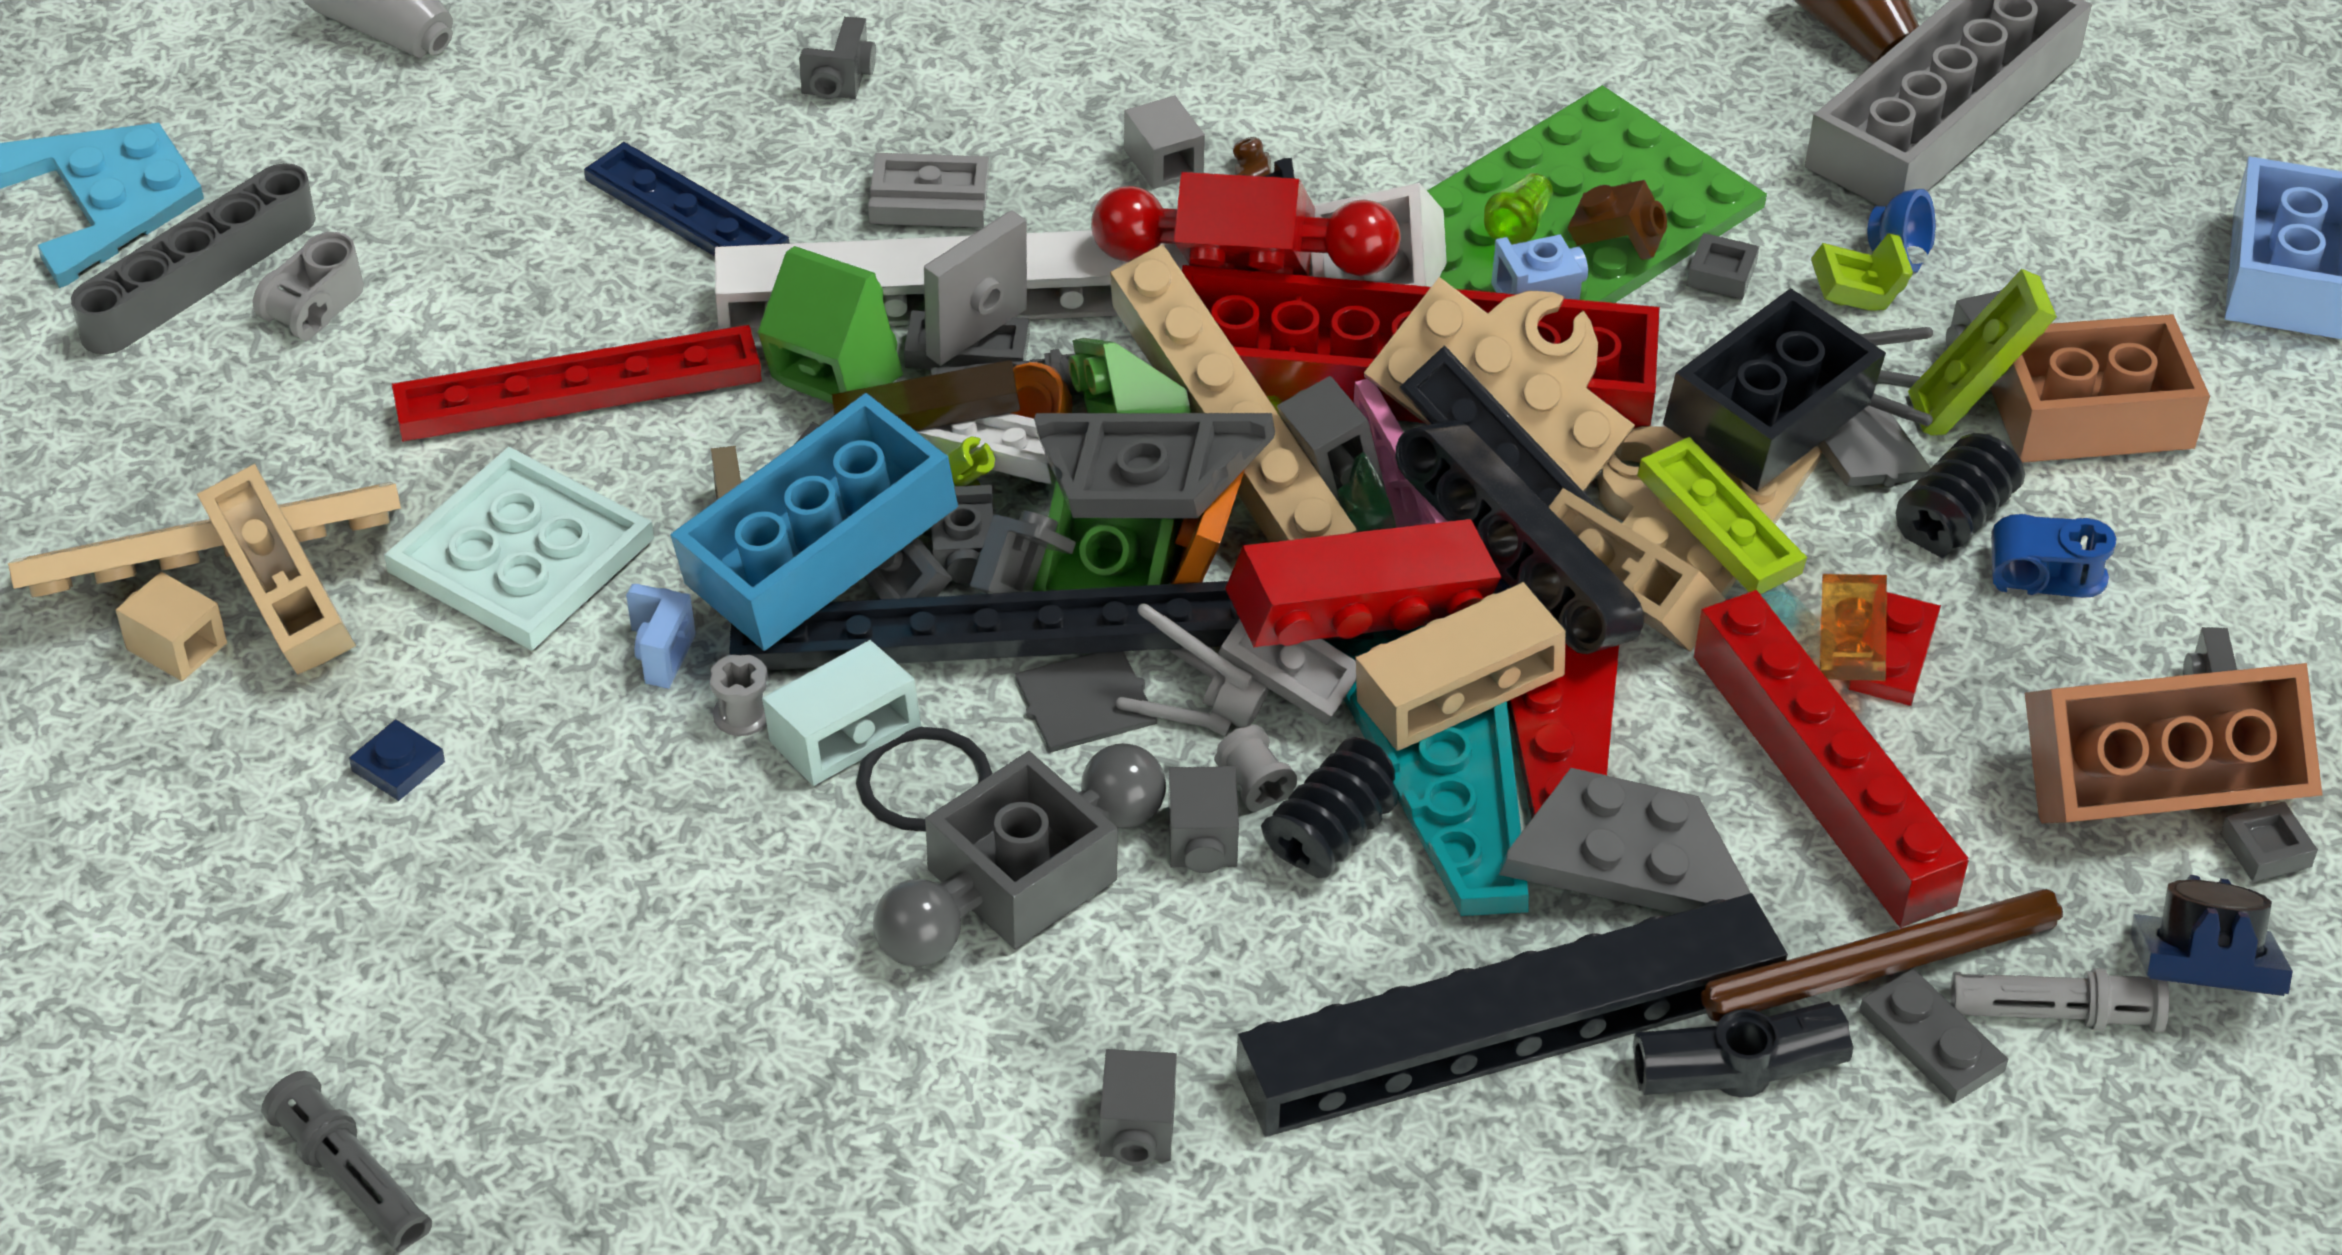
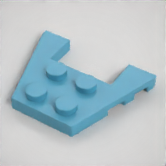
M159 122L0 143V189L51 171H57L91 224L90 227L38 244L40 257L59 288L79 278L78 273L95 262L104 263L118 254L119 247L141 233L148 235L204 199L200 183Z

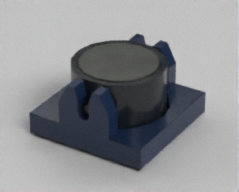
M2190 875L2186 880L2168 883L2163 917L2133 914L2131 940L2149 979L2279 996L2289 994L2293 970L2272 932L2267 931L2272 901L2265 895L2251 889L2233 885L2229 879L2220 878L2219 882L2201 880L2197 875Z

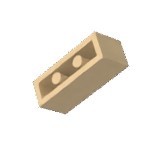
M1523 582L1501 593L1489 595L1480 602L1445 618L1433 620L1425 627L1396 640L1377 645L1369 652L1356 657L1357 702L1396 751H1399L1565 674L1566 631Z

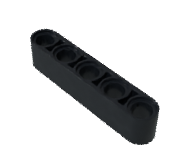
M1449 420L1411 428L1399 437L1395 458L1403 476L1448 522L1472 520L1501 577L1511 588L1523 582L1564 628L1566 631L1565 643L1577 653L1590 654L1631 642L1640 635L1644 625V613L1641 603L1635 594L1468 425L1462 421Z

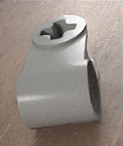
M325 232L310 238L298 252L276 270L268 273L259 282L253 297V310L256 316L268 322L276 319L290 326L292 334L304 341H308L330 323L334 316L355 301L363 292L364 283L353 240L340 232Z

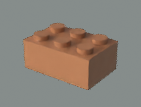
M2174 314L2051 323L2045 332L2008 368L2007 372L1990 387L2014 451L2022 463L2195 449L2210 399L2209 392Z

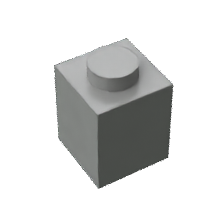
M1175 95L1124 110V150L1152 189L1179 182L1181 172L1204 173L1205 134Z

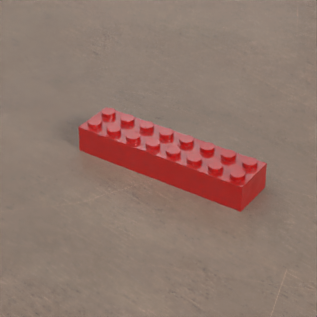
M1182 265L1183 274L1275 410H1278L1277 405L1293 397L1299 391L1307 389L1329 376L1335 380L1354 403L1355 382L1366 379L1364 372L1431 288L1428 286ZM1456 289L1486 313L1491 312L1504 299L1517 295ZM1564 298L1558 312L1545 315L1539 321L1537 329L1540 336L1545 341L1553 344L1567 341L1573 333L1574 318L1584 311L1591 321L1598 341L1596 370L1587 389L1635 425L1634 428L1651 426L1656 394L1660 307ZM1378 388L1397 421L1424 423Z

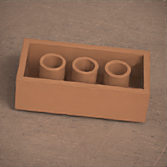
M2307 663L2064 687L2025 693L2037 807L2041 824L2076 822L2323 795Z

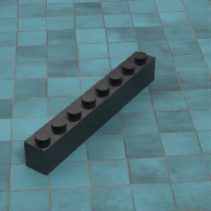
M1753 893L1728 900L1716 899L1705 903L1699 908L1666 917L1653 916L1641 921L1637 925L1604 934H1587L1574 942L1542 951H1525L1514 956L1512 959L1476 969L1463 968L1449 974L1447 977L1410 987L1397 986L1381 995L1348 1004H1331L1320 1009L1318 1012L1282 1022L1271 1021L1262 1023L1252 1030L1238 1033L1236 1074L1264 1136L1268 1137L1635 1034V1032H1642L1706 1014V1008L1701 1003V992L1705 990L1708 982L1786 961L1788 953Z

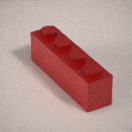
M1466 519L1243 545L1225 589L1253 648L1278 644L1291 646L1303 641L1332 637L1352 638L1363 633L1394 629L1407 631L1418 626H1425L1433 620L1445 618L1492 595L1501 579V575L1472 520Z

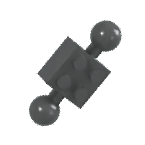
M1120 743L1107 746L1097 752L1087 763L1082 775L1081 791L1078 793L1031 751H1027L925 817L928 871L942 883L937 884L925 879H910L892 886L883 894L876 906L873 917V930L880 948L892 960L906 966L923 967L934 964L943 959L953 949L960 934L961 917L970 911L978 915L1014 949L1037 935L1117 880L1118 828H1133L1142 825L1158 812L1163 803L1166 793V779L1158 760L1149 751L1137 745Z

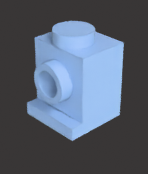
M1561 234L1511 245L1507 237L1496 239L1491 282L1496 293L1520 294L1526 291H1544L1557 293L1564 296L1565 299L1580 300L1581 284L1588 277L1587 260L1580 247L1568 248Z

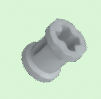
M728 655L719 659L711 668L710 688L718 698V702L713 710L714 723L721 731L728 735H752L761 731L767 725L762 701L763 692L766 690L767 668L761 660L752 655Z
M1257 725L1235 729L1225 736L1218 744L1217 753L1214 757L1218 767L1236 766V781L1242 788L1241 799L1248 809L1253 812L1288 799L1297 785V775L1289 764L1279 762L1268 748L1270 743L1268 735L1262 727Z

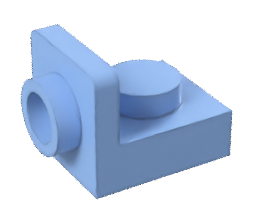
M632 584L626 594L631 630L637 632L634 648L635 657L637 660L642 661L645 684L669 689L696 635L690 594L666 588Z

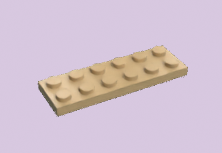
M393 482L278 505L299 542L327 536L325 524L343 520L349 521L352 531L390 523L388 511L401 509L397 487ZM207 519L22 557L9 562L8 566L13 588L29 586L31 597H38L70 590V587H73L71 577L94 572L96 584L135 576L137 573L136 563L159 559L161 570L200 563L199 550L223 546L225 557H230L212 521Z

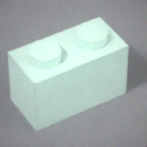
M871 640L762 697L770 742L813 786L857 763L871 751L900 737L907 731L921 727L915 679Z

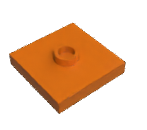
M1245 469L1198 518H1183L1175 539V544L1183 546L1171 584L1203 582L1221 543Z

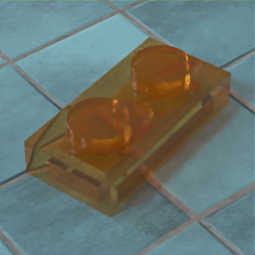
M1822 574L1820 670L1828 680L1885 681L1887 575Z

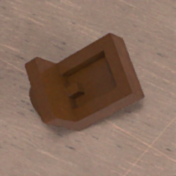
M1645 180L1612 187L1600 185L1583 193L1569 223L1568 230L1577 246L1628 235L1640 259L1645 260L1654 258L1667 229V216L1663 205L1659 201H1655Z

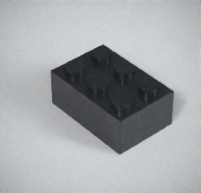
M1790 288L1675 373L1663 425L1683 439L1690 437L1712 460L1758 492L1871 404L1886 352Z

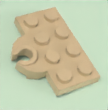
M1439 277L1364 372L1366 379L1425 424L1429 425L1431 423L1399 391V387L1445 345L1584 492L1635 426L1587 389L1596 370L1598 341L1591 321L1584 311L1574 318L1573 333L1567 341L1553 344L1545 341L1540 336L1537 329L1539 321L1545 315L1558 312L1564 300V296L1554 292L1526 291L1504 299L1491 312L1486 313Z
M1641 426L1634 428L1597 475L1600 493L1599 500L1611 515L1623 520L1622 524L1700 570L1725 597L1737 579L1637 476L1639 467L1628 466L1621 462L1622 460L1640 463L1642 458L1683 440V438L1667 427ZM1814 447L1758 492L1721 465L1716 464L1776 524L1819 463L1822 451L1819 447Z

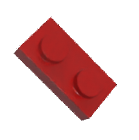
M1879 590L1851 676L1849 690L1912 706L1938 621L1941 605Z

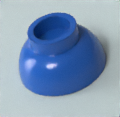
M1911 189L1896 195L1889 201L1887 206L1874 207L1870 214L1867 228L1868 243L1871 250L1874 251L1888 233L1901 237L1913 272L1918 273L1923 262L1913 264L1908 255L1907 247H1920L1928 255L1934 245L1936 219L1930 194L1925 189Z

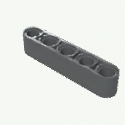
M287 163L265 168L82 283L73 291L71 305L80 340L84 348L92 353L104 355L125 349L308 231L314 225L316 217L307 172L300 166Z

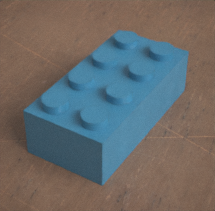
M865 393L676 529L670 536L684 584L765 651L958 507L948 456Z

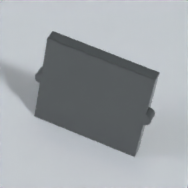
M1867 406L1817 445L1846 486L1884 484L1886 487L1891 488L1895 483L1919 480L1931 468L1894 416L1871 406Z
M1124 652L1091 653L1015 673L1016 681L1029 706L1026 709V716L1028 719L1036 721L1050 753L1157 724L1156 717L1120 710L1116 707V700L1120 697L1148 701L1143 691L1145 689V680L1136 677Z

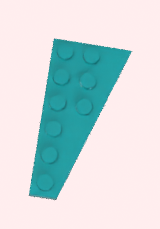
M1418 626L1407 631L1394 629L1374 632V638L1331 640L1326 642L1356 661V657L1369 652L1375 646L1389 643L1425 626ZM1355 681L1344 701L1364 738L1380 746L1391 759L1395 769L1393 784L1398 793V801L1460 916L1529 912L1527 881L1499 875L1500 865L1507 851L1522 833L1507 701L1396 751L1357 702V684Z

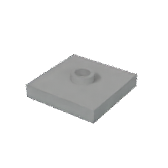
M1013 210L1005 213L924 265L926 356L940 366L1027 309V220Z

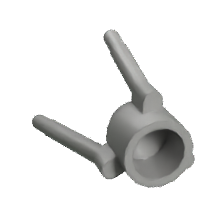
M1139 605L1137 611L1143 618L1184 647L1181 649H1170V652L1212 679L1203 698V703L1212 707V712L1209 714L1120 697L1116 700V707L1120 710L1135 712L1141 715L1206 727L1224 737L1228 734L1232 725L1238 728L1250 726L1262 708L1269 688L1253 679V674L1233 665L1149 605Z

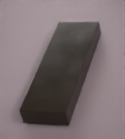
M1012 360L832 394L834 415L867 393L915 431L1003 415L1020 410Z

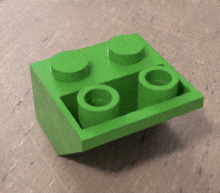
M796 246L786 251L758 330L771 377L788 388L833 404L832 394L893 383L903 375L897 353L898 344L890 328L883 303V289L876 278V274Z
M1090 338L1072 340L1075 355L1069 356V372L1076 391H1083L1087 413H1191L1187 390L1116 342Z

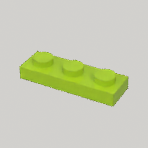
M2021 269L1908 390L1914 409L1927 413L1933 418L1932 423L1928 426L1920 424L1924 433L1932 436L1946 435L2057 318L2039 275Z
M1690 437L1641 459L1637 476L1748 592L1757 590L1762 594L1803 573L1807 556Z

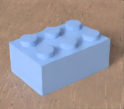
M2248 157L2233 213L2224 320L2342 339V171Z

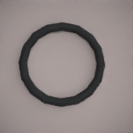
M917 727L911 729L900 737L871 751L862 759L856 785L862 803L878 820L901 830L926 832L925 819L904 817L886 809L874 797L870 785L873 766L885 752L901 743L919 739L945 741L961 748L974 760L979 773L978 783L993 774L986 754L970 738L945 728Z

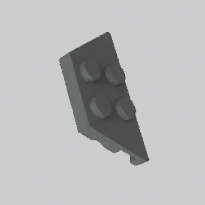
M1036 413L1034 418L1038 439L1073 518H1198L1275 436L1272 413Z
M1570 768L1509 848L1500 865L1499 875L1675 914L1699 908L1712 900H1728L1751 893L1699 796Z

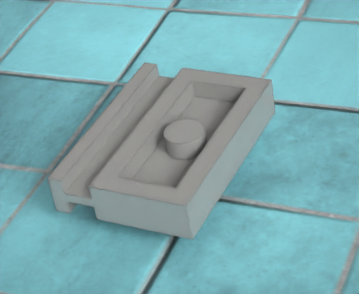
M875 153L870 189L871 198L868 204L869 224L984 228V211L986 209L989 180V156Z

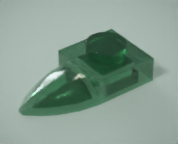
M1362 452L1353 461L1349 482L1337 490L1340 505L1357 529L1356 532L1397 528L1393 510L1383 484L1368 456Z

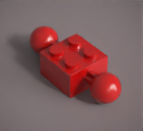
M1181 172L1177 209L1163 208L1159 200L1143 188L1121 186L1110 190L1100 198L1091 217V231L1098 247L1111 258L1130 262L1164 243L1175 244L1190 266L1309 276L1311 253H1327L1332 262L1342 271L1355 276H1370L1383 271L1392 263L1399 251L1401 242L1400 228L1396 218L1385 206L1375 201L1365 199L1354 200L1339 207L1330 218L1315 217L1316 208L1302 182L1296 178Z

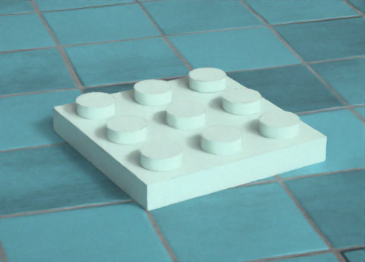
M508 446L386 552L384 556L388 573L533 651L654 539L651 520Z

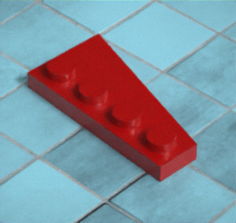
M1565 643V674L1507 701L1531 818L1535 816L1570 768L1607 776L1620 645L1590 654H1581L1571 649Z

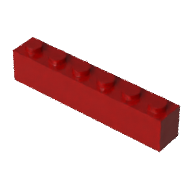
M1754 590L1701 609L1694 659L1899 928L1957 907L1969 862L1968 856L1761 594Z

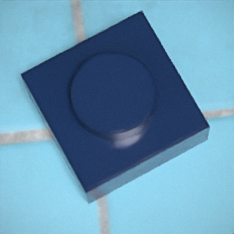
M395 719L351 755L349 762L352 772L397 801H400L445 763L443 748Z

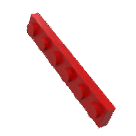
M743 325L392 383L401 438L402 442L761 382L762 375L761 364L750 325Z

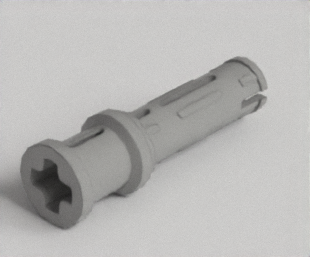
M2093 968L2091 971H2086L2083 978L1961 974V972H1953L1951 978V1004L1962 1015L2084 1020L2086 1027H2092V1030L2103 1031L2107 1024L2148 1025L2151 1032L2163 1033L2167 1025L2169 1013L2168 981L2154 980L2141 976L2108 975L2104 968Z

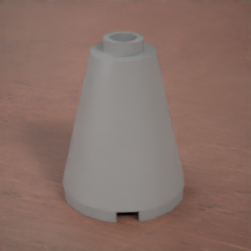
M303 0L315 12L417 58H422L428 53L430 55L441 53L448 46L453 35V18L440 0Z

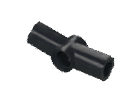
M1830 1001L1768 1017L1758 1011L1740 1009L1725 1014L1719 1020L1717 1026L1635 1032L1633 1041L1634 1072L1638 1089L1644 1095L1719 1089L1727 1095L1739 1098L1753 1097L1763 1092L1771 1081L1849 1062L1852 1058L1854 1046L1850 1037L1849 1022L1839 1004L1832 1005Z

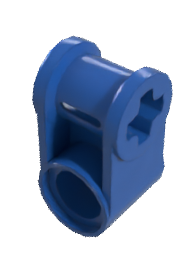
M2012 514L2004 517L1994 524L1991 531L1993 584L2001 592H2007V588L2027 590V595L2040 593L2079 598L2097 596L2108 585L2109 575L2105 568V563L2114 554L2117 540L2115 533L2107 524L2091 518L2064 519L2035 517L2027 514ZM2083 536H2087L2085 550L2082 549L2081 538ZM2084 565L2088 573L2086 582L2082 584L2080 583V578Z

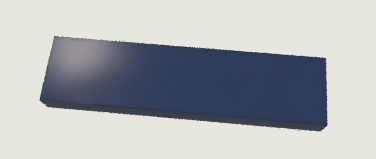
M624 141L584 169V176L587 182L714 257L715 247L790 244L789 237Z

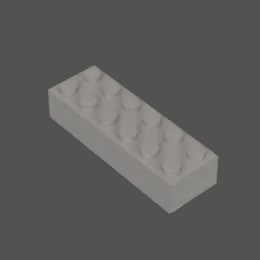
M1949 0L1813 115L1805 168L1878 206H1887L1892 198L1907 190L1925 189L1928 191L2080 57L2092 4L2084 0Z

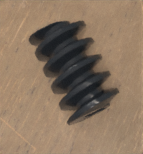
M1971 433L1962 436L1898 501L1895 514L1897 526L1904 538L1940 558L1948 555L1952 548L1962 547L1971 539L1972 534L1976 533L1985 524V521L1998 511V507H2001L2011 497V494L2015 493L2024 484L2025 470L2021 459L2004 441L1989 434Z
M1358 737L1345 739L1335 750V753H1331L1320 765V768L1315 769L1304 781V784L1299 785L1288 797V800L1283 801L1273 812L1272 816L1267 817L1261 824L1263 837L1271 850L1281 859L1302 869L1306 873L1316 878H1327L1335 869V862H1342L1350 854L1351 846L1359 845L1367 836V830L1374 829L1381 822L1382 814L1390 813L1398 804V793L1393 784L1395 769L1391 759L1380 746L1367 739Z

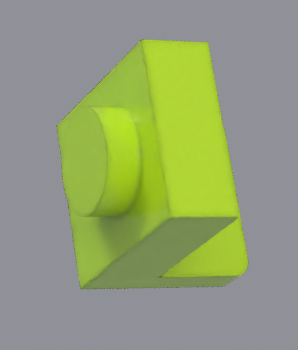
M1890 233L1884 237L1871 255L1822 243L1811 257L1824 300L1831 301L1837 305H1848L1868 311L1886 310L1896 296L1905 289L1913 274L1901 237Z

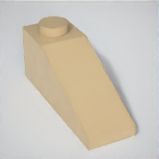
M255 464L197 493L281 651L297 675L324 664L356 647L328 593Z
M1563 488L1549 508L1635 594L1643 609L1644 623L1691 652L1696 645L1701 609L1725 601L1724 596L1700 570Z

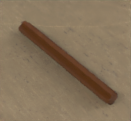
M2041 889L1710 981L1707 983L1705 990L1701 992V1003L1706 1008L1708 1017L1716 1022H1719L1725 1014L1734 1010L1749 1009L1761 1011L2052 929L2057 925V921L2063 917V908L2057 902L2053 891Z

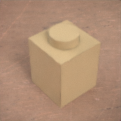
M162 571L141 589L133 592L123 604L115 609L126 649L180 681H184L227 644L218 603Z

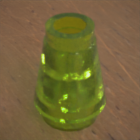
M1530 173L1491 196L1484 209V225L1488 234L1495 241L1496 239L1507 237L1511 245L1529 241L1535 235L1549 200L1552 198L1553 188L1550 181L1541 174Z

